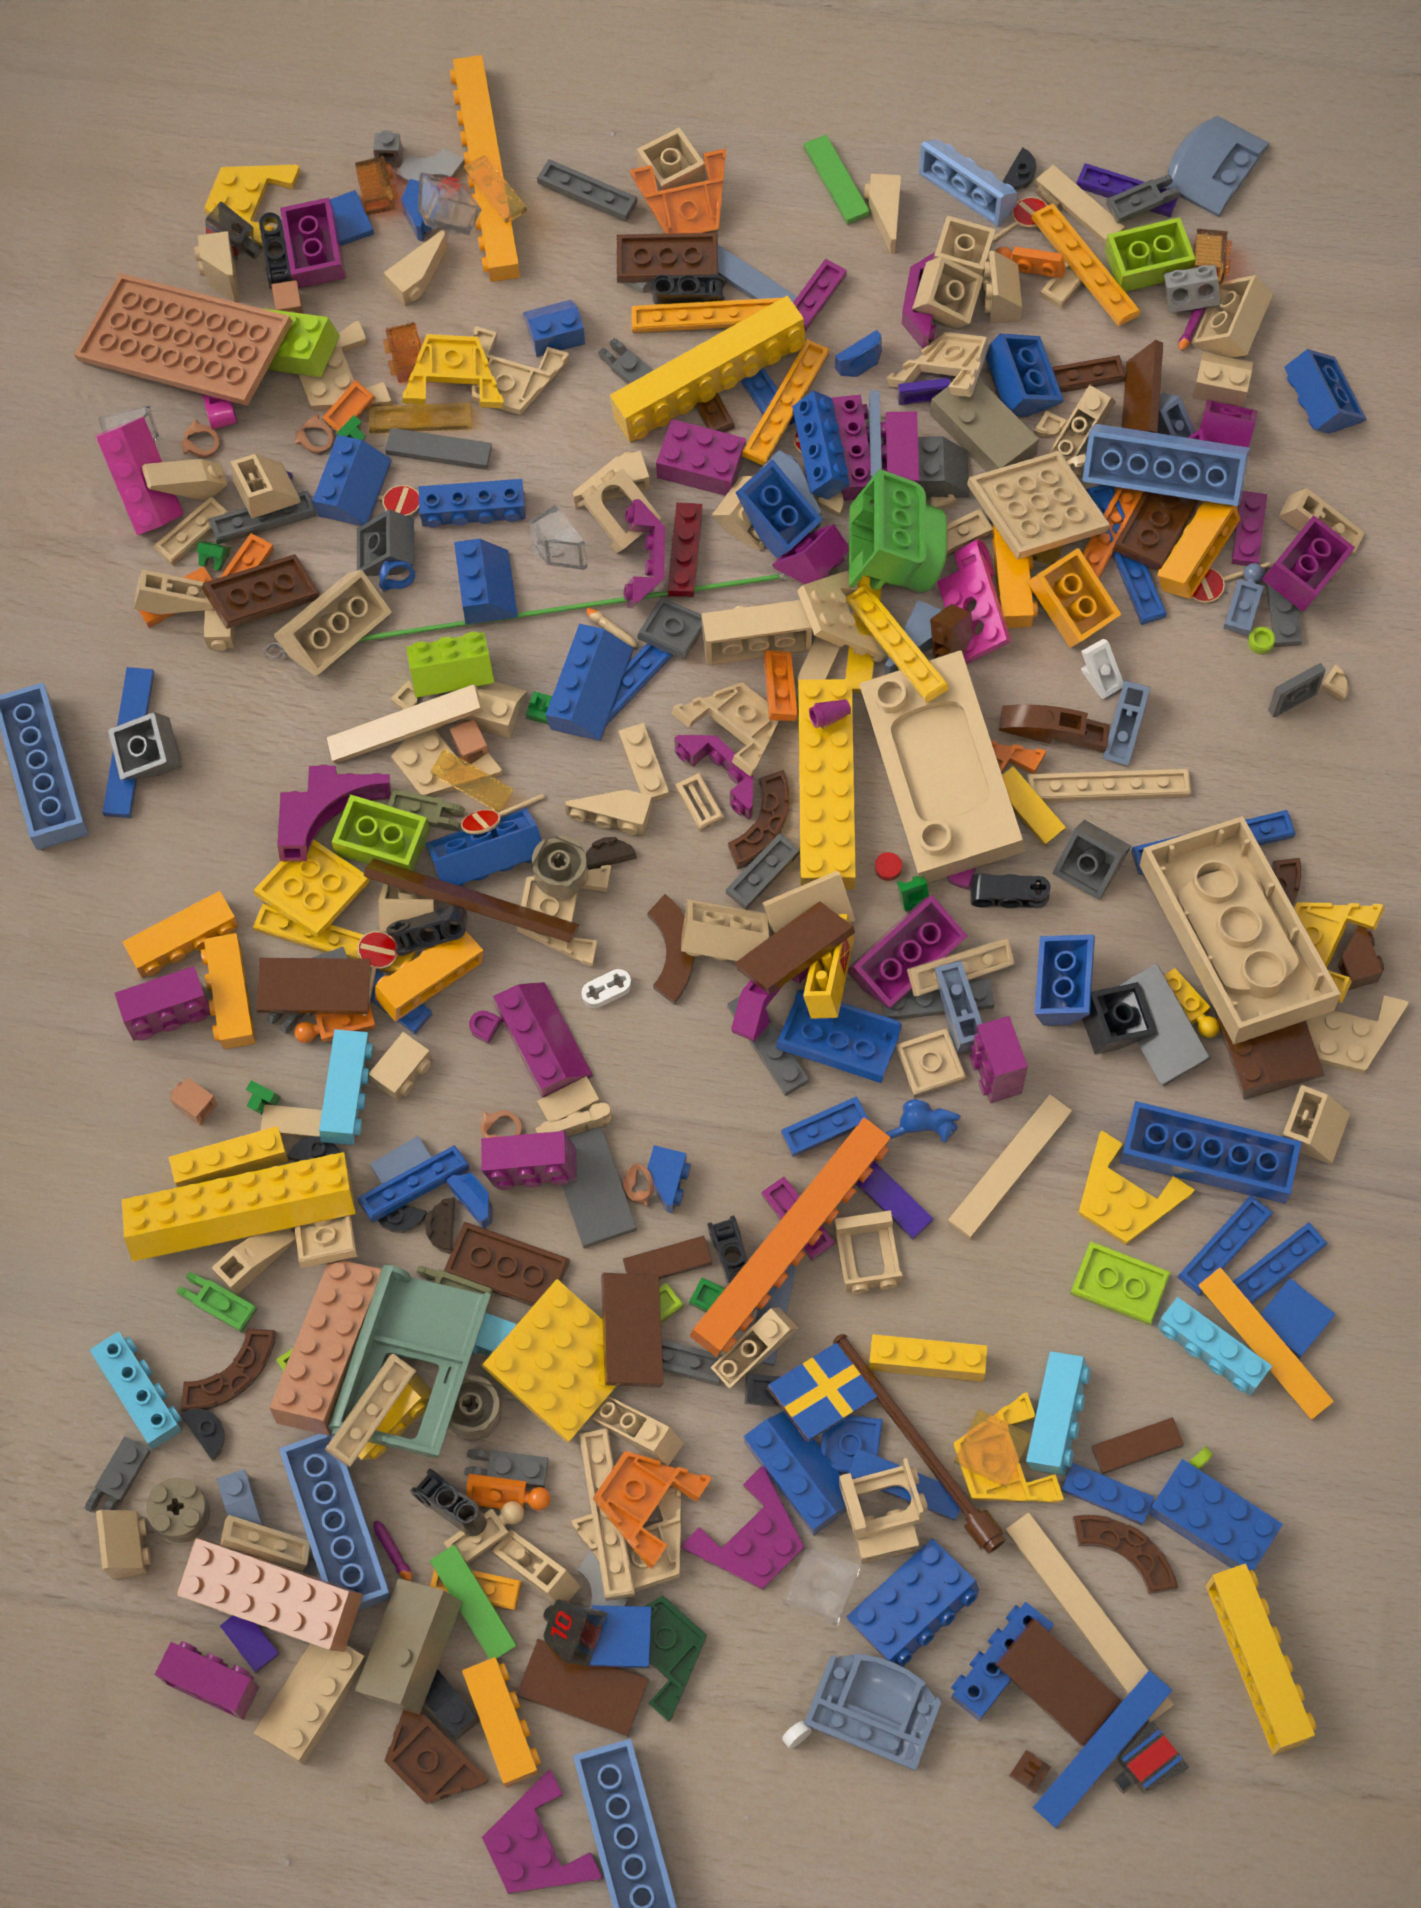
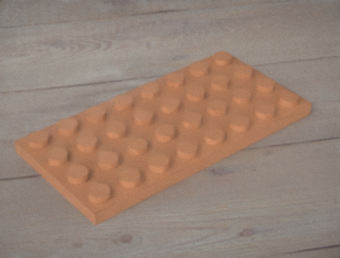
M120 273L74 356L78 361L248 406L293 321L288 315Z

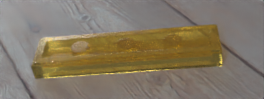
M471 402L369 406V432L389 433L390 428L416 432L472 429Z

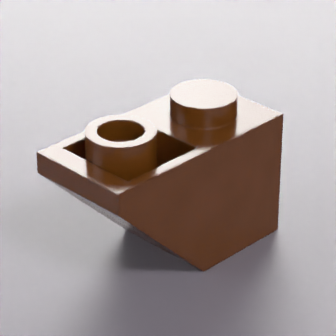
M950 604L930 619L934 659L962 650L964 655L973 636L972 613L954 604Z
M1359 925L1338 964L1341 975L1350 977L1352 981L1348 990L1378 982L1384 971L1382 958L1376 955L1373 948L1375 946L1373 934L1371 931H1367L1365 927Z

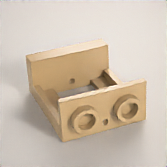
M623 468L617 472L612 469L600 478L603 483L597 488L592 485L581 494L583 499L577 503L579 507L585 505L613 541L610 547L615 553L625 549L644 532H632L629 529L624 532L602 502L601 495L607 486H618L624 491L631 502L635 499H640L659 520L661 519Z
M891 1210L835 1219L834 1228L845 1292L852 1291L853 1294H860L869 1291V1288L880 1287L883 1290L892 1289L902 1282V1272H900L892 1229ZM878 1231L884 1273L882 1275L860 1278L856 1271L850 1235Z
M907 1458L903 1459V1466L852 1479L851 1473L839 1476L840 1490L856 1540L924 1522V1511L928 1510L924 1494H918L915 1485L919 1484L918 1474L915 1466H909ZM893 1486L903 1487L910 1493L911 1503L906 1510L865 1521L858 1496Z

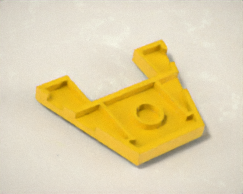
M299 165L221 167L205 204V213L228 228H234L242 233L243 231L228 222V219L231 220L228 214L234 215L248 227V230H245L248 232V235L246 236L242 233L243 237L249 241L252 239L263 249L259 223L253 220L266 188L270 183L294 189L300 174ZM266 225L265 229L267 231H274L275 227Z
M427 334L413 372H411L407 387L403 392L402 404L425 405L426 382L478 384L479 407L503 408V397L499 394L495 377L490 372L489 363L479 338L473 336Z
M1297 902L1294 910L1327 968L1348 922L1375 931L1385 908L1382 904L1360 906L1359 903L1333 905L1332 903ZM1328 970L1341 993L1338 1002L1342 1003L1352 981L1350 977Z
M1101 1131L1078 1215L1124 1245H1127L1165 1214L1174 1210L1185 1199L1190 1198L1195 1189L1173 1176L1159 1198L1156 1199L1108 1168L1122 1148L1123 1143Z
M1028 1392L1020 1395L1011 1404L1003 1407L994 1416L982 1422L953 1443L971 1500L1063 1502L1064 1498L1055 1474L1028 1483L1025 1481L1008 1427L1035 1419L1036 1416Z

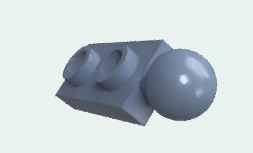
M1251 563L1245 567L1243 576L1246 581L1238 579L1223 629L1249 636L1264 587L1257 584L1264 577V569L1257 563Z

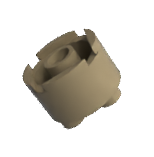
M556 835L554 838L544 839L534 849L532 854L533 874L535 883L542 892L551 897L570 899L583 888L588 878L586 854L577 840L566 835Z
M476 1375L464 1376L448 1426L453 1433L461 1438L468 1440L486 1438L491 1435L500 1422L502 1415L501 1402L496 1389L487 1379ZM472 1403H476L477 1409L468 1412L466 1407H471Z
M171 1478L151 1489L146 1504V1513L150 1524L162 1537L175 1543H184L195 1539L205 1525H207L210 1518V1507L204 1494L192 1481L183 1478ZM181 1505L183 1509L179 1510V1515H175L173 1511L176 1510L177 1506Z

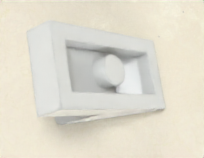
M1102 639L1081 651L1086 666L1081 668L1082 673L1100 698L1104 699L1122 689L1124 682L1107 640Z

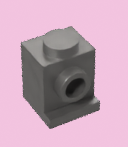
M389 130L375 133L373 151L376 167L399 168L401 166L403 144H401L400 134L392 133ZM383 153H394V158L382 156Z

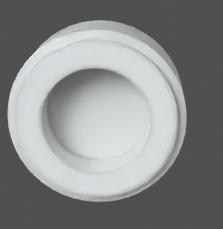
M805 1721L796 1723L784 1734L782 1741L789 1749L799 1745L812 1732L811 1727L804 1724Z

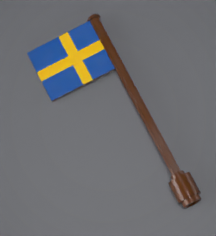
M846 1334L838 1335L833 1340L832 1346L767 1385V1389L807 1442L877 1399L966 1516L965 1520L967 1523L964 1528L980 1550H985L987 1554H990L1005 1543L1004 1531L987 1509L980 1511V1509L974 1507L847 1340Z

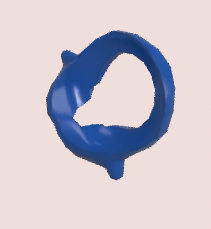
M385 561L379 573L380 589L385 592L389 589H401L409 586L415 578L413 567L405 561ZM397 567H404L410 572L409 576L404 580L386 579L389 571Z

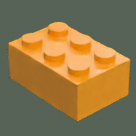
M1079 548L1027 581L1069 648L1080 643L1122 615Z

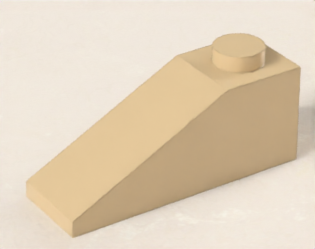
M871 173L870 183H865L864 199H869L870 213L889 252L895 254L901 175Z
M441 230L384 272L386 287L404 306L411 301L418 300L422 293L425 292L448 248L446 233Z
M641 450L625 452L621 456L615 457L573 491L575 509L586 507L585 505L579 507L577 504L583 499L581 494L592 485L595 488L601 485L603 482L600 478L612 469L617 472L623 468L641 492L650 490L649 474ZM609 485L603 490L601 498L602 502L627 495L618 486Z
M194 459L150 463L142 466L148 489L206 501L211 496L217 495L227 486L221 464L208 460Z
M1308 488L1288 496L1279 514L1280 518L1300 532L1314 515L1353 545L1355 549L1351 554H1355L1365 533Z
M142 569L136 587L134 609L155 614L213 610L214 608L202 590V585L205 582Z
M512 1529L509 1530V1535L503 1538L492 1550L499 1559L561 1609L581 1588L566 1569Z

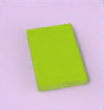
M1090 1241L1070 1295L1151 1326L1171 1272Z

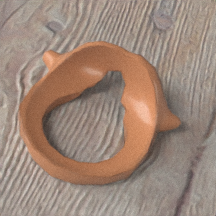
M317 414L308 419L303 424L301 430L297 431L294 444H301L313 454H321L330 449L334 438L333 432L327 424L319 420V415ZM311 427L321 428L327 433L328 442L325 446L315 447L309 442L305 436L306 433L303 431Z
M195 420L187 428L181 446L183 454L189 452L198 457L207 458L216 453L220 441L217 433L212 428L198 423V420ZM205 432L213 437L215 443L210 450H201L191 443L190 440H187L188 437L194 433Z
M506 1110L497 1111L492 1114H488L485 1111L482 1113L481 1132L484 1138L501 1137V1135L487 1134V1130L501 1117L512 1119L517 1128L513 1135H521V1121L513 1113Z
M635 1163L630 1169H626L627 1175L623 1180L622 1187L630 1200L643 1203L647 1207L649 1205V1198L654 1193L653 1180L650 1172L643 1164ZM641 1170L647 1178L648 1190L633 1192L632 1187L636 1184L638 1172Z

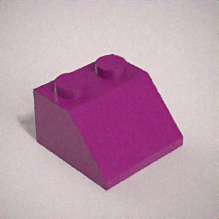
M1207 399L1200 429L1203 428L1205 430L1207 441L1249 447L1258 410Z
M831 524L808 533L789 552L780 556L772 566L774 569L801 583L807 584L829 577V571L845 561L844 556L849 552V545L836 526Z

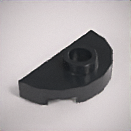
M1022 147L1002 181L1003 183L1011 185L1014 189L1026 188L1032 183L1037 167L1031 152Z
M310 1136L298 1141L291 1148L287 1157L290 1160L299 1162L337 1154L340 1151L334 1143L321 1142L320 1136Z
M404 1205L377 1221L383 1228L391 1232L405 1233L408 1230L414 1229L417 1225H421L427 1216V1211Z
M189 1409L180 1413L210 1459L214 1461L221 1454L224 1444L225 1430L221 1421L212 1412L204 1409Z

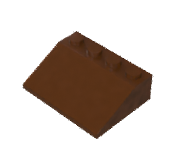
M1212 1004L1243 1100L1324 1076L1306 1020L1233 1044Z

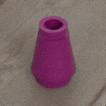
M847 699L818 702L809 708V717L815 728L821 727L824 729L846 715L851 714V707Z

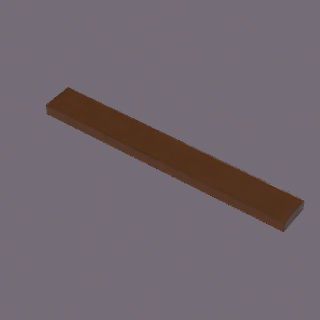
M374 858L365 867L363 876L453 906H461L465 910L571 943L578 931L579 924Z

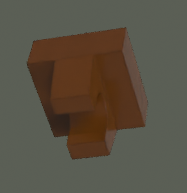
M1026 1750L1009 1777L1032 1793H1035L1051 1766Z

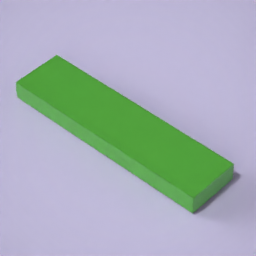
M827 135L804 143L806 154L846 224L848 225L870 216L869 208Z
M456 1544L429 1560L448 1592L463 1601L460 1611L489 1659L494 1657L497 1659L517 1646V1643Z

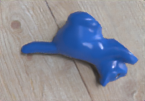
M918 1099L909 1100L903 1105L899 1127L887 1131L886 1134L893 1139L906 1133L934 1131L941 1137V1141L945 1143L958 1130L957 1124L953 1121H958L961 1115L941 1108L932 1110L928 1103Z

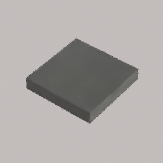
M661 597L638 632L637 639L685 660L702 633V615Z
M1321 663L1275 687L1268 708L1272 717H1277L1318 694L1326 671Z

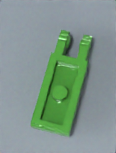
M189 1272L186 1278L192 1284L201 1287V1291L198 1295H195L188 1289L179 1287L176 1293L193 1303L195 1307L243 1333L257 1311V1307L213 1281L205 1280Z

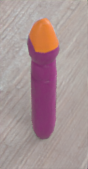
M1206 307L1194 309L1178 342V348L1181 351L1191 343V338Z
M374 1521L375 1533L396 1567V1572L404 1580L411 1581V1569L404 1562L388 1530L380 1521Z

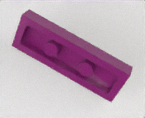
M826 258L793 302L804 318L805 331L847 276L846 269Z
M1243 491L1238 508L1241 520L1236 526L1231 564L1247 566L1251 563L1259 564L1268 494Z
M782 1177L761 1192L762 1197L780 1220L800 1197L785 1177ZM823 1226L820 1228L823 1234L813 1246L808 1243L804 1248V1252L811 1261L835 1245L834 1240Z

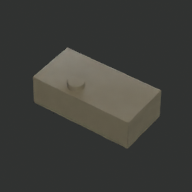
M979 378L971 397L951 395L949 387H947L931 399L930 415L961 447L968 451V454L986 472L1026 461L1037 455L1039 438Z
M398 1578L355 1691L374 1702L420 1715L463 1601L444 1590Z

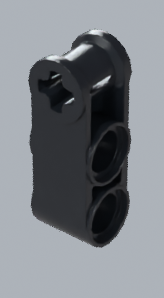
M273 212L265 213L259 220V227L266 260L265 267L269 289H272V284L294 280L291 276L281 218ZM269 223L278 225L274 231H267L265 226ZM274 247L282 249V252L277 256L269 253Z
M718 274L658 275L652 281V299L655 305L712 302L713 298H715V301H725L723 287L726 284V280Z
M975 874L971 877L970 903L980 908H1042L1049 901L1051 886L1049 881L1043 876ZM1036 889L1040 890V895L1036 894Z
M454 905L413 918L398 920L390 924L386 930L388 935L392 936L394 940L396 954L404 956L414 951L462 938L465 934L468 916L464 908ZM449 921H457L460 924L454 925ZM429 928L432 929L433 932H427L423 929Z
M734 1215L730 1216L729 1220L712 1224V1222L707 1223L709 1235L716 1249L727 1286L748 1261ZM734 1252L740 1256V1259L736 1262H729L725 1259V1256L728 1253Z
M429 1468L426 1471L427 1476L416 1488L412 1487L410 1490L411 1494L424 1506L434 1510L466 1535L476 1536L481 1534L486 1528L487 1521L476 1502ZM452 1500H453V1502H452L451 1504H449V1505L446 1506V1504H447L449 1501H452ZM474 1515L473 1518L467 1520L468 1517Z

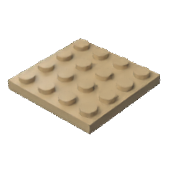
M1059 451L975 475L968 479V487L1017 559L1108 532L1110 524Z

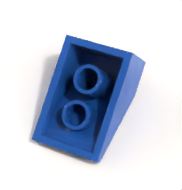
M773 459L735 492L758 537L776 559L789 552L823 520Z

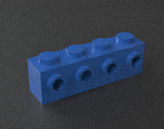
M812 391L794 404L792 408L810 493L829 500L850 486L848 468L844 458L832 398Z
M522 479L418 486L422 526L435 528L448 524L462 526L475 522L488 524L493 521L506 520L508 522H515L519 519H526Z
M1027 1602L1021 1608L1017 1605L1014 1606L1006 1617L1009 1623L1004 1630L996 1629L987 1641L991 1644L985 1654L979 1651L969 1664L973 1669L967 1677L961 1674L951 1687L955 1691L951 1699L978 1721L982 1719L1011 1682L995 1666L998 1660L1032 1619L1038 1621L1048 1632L1051 1631L1054 1625Z

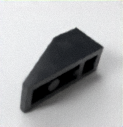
M437 1669L425 1703L454 1740L457 1741L478 1724L479 1721Z

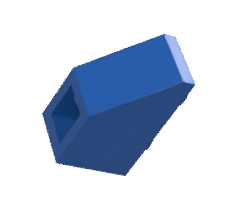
M410 179L401 198L403 212L417 239L423 241L426 233H430L432 230L433 217L435 212L438 213L441 209L442 198H440L438 186Z
M654 1145L647 1169L651 1174L655 1193L666 1211L673 1214L675 1205L680 1206L684 1190L680 1189L682 1179H688L691 1164L687 1163V1153Z

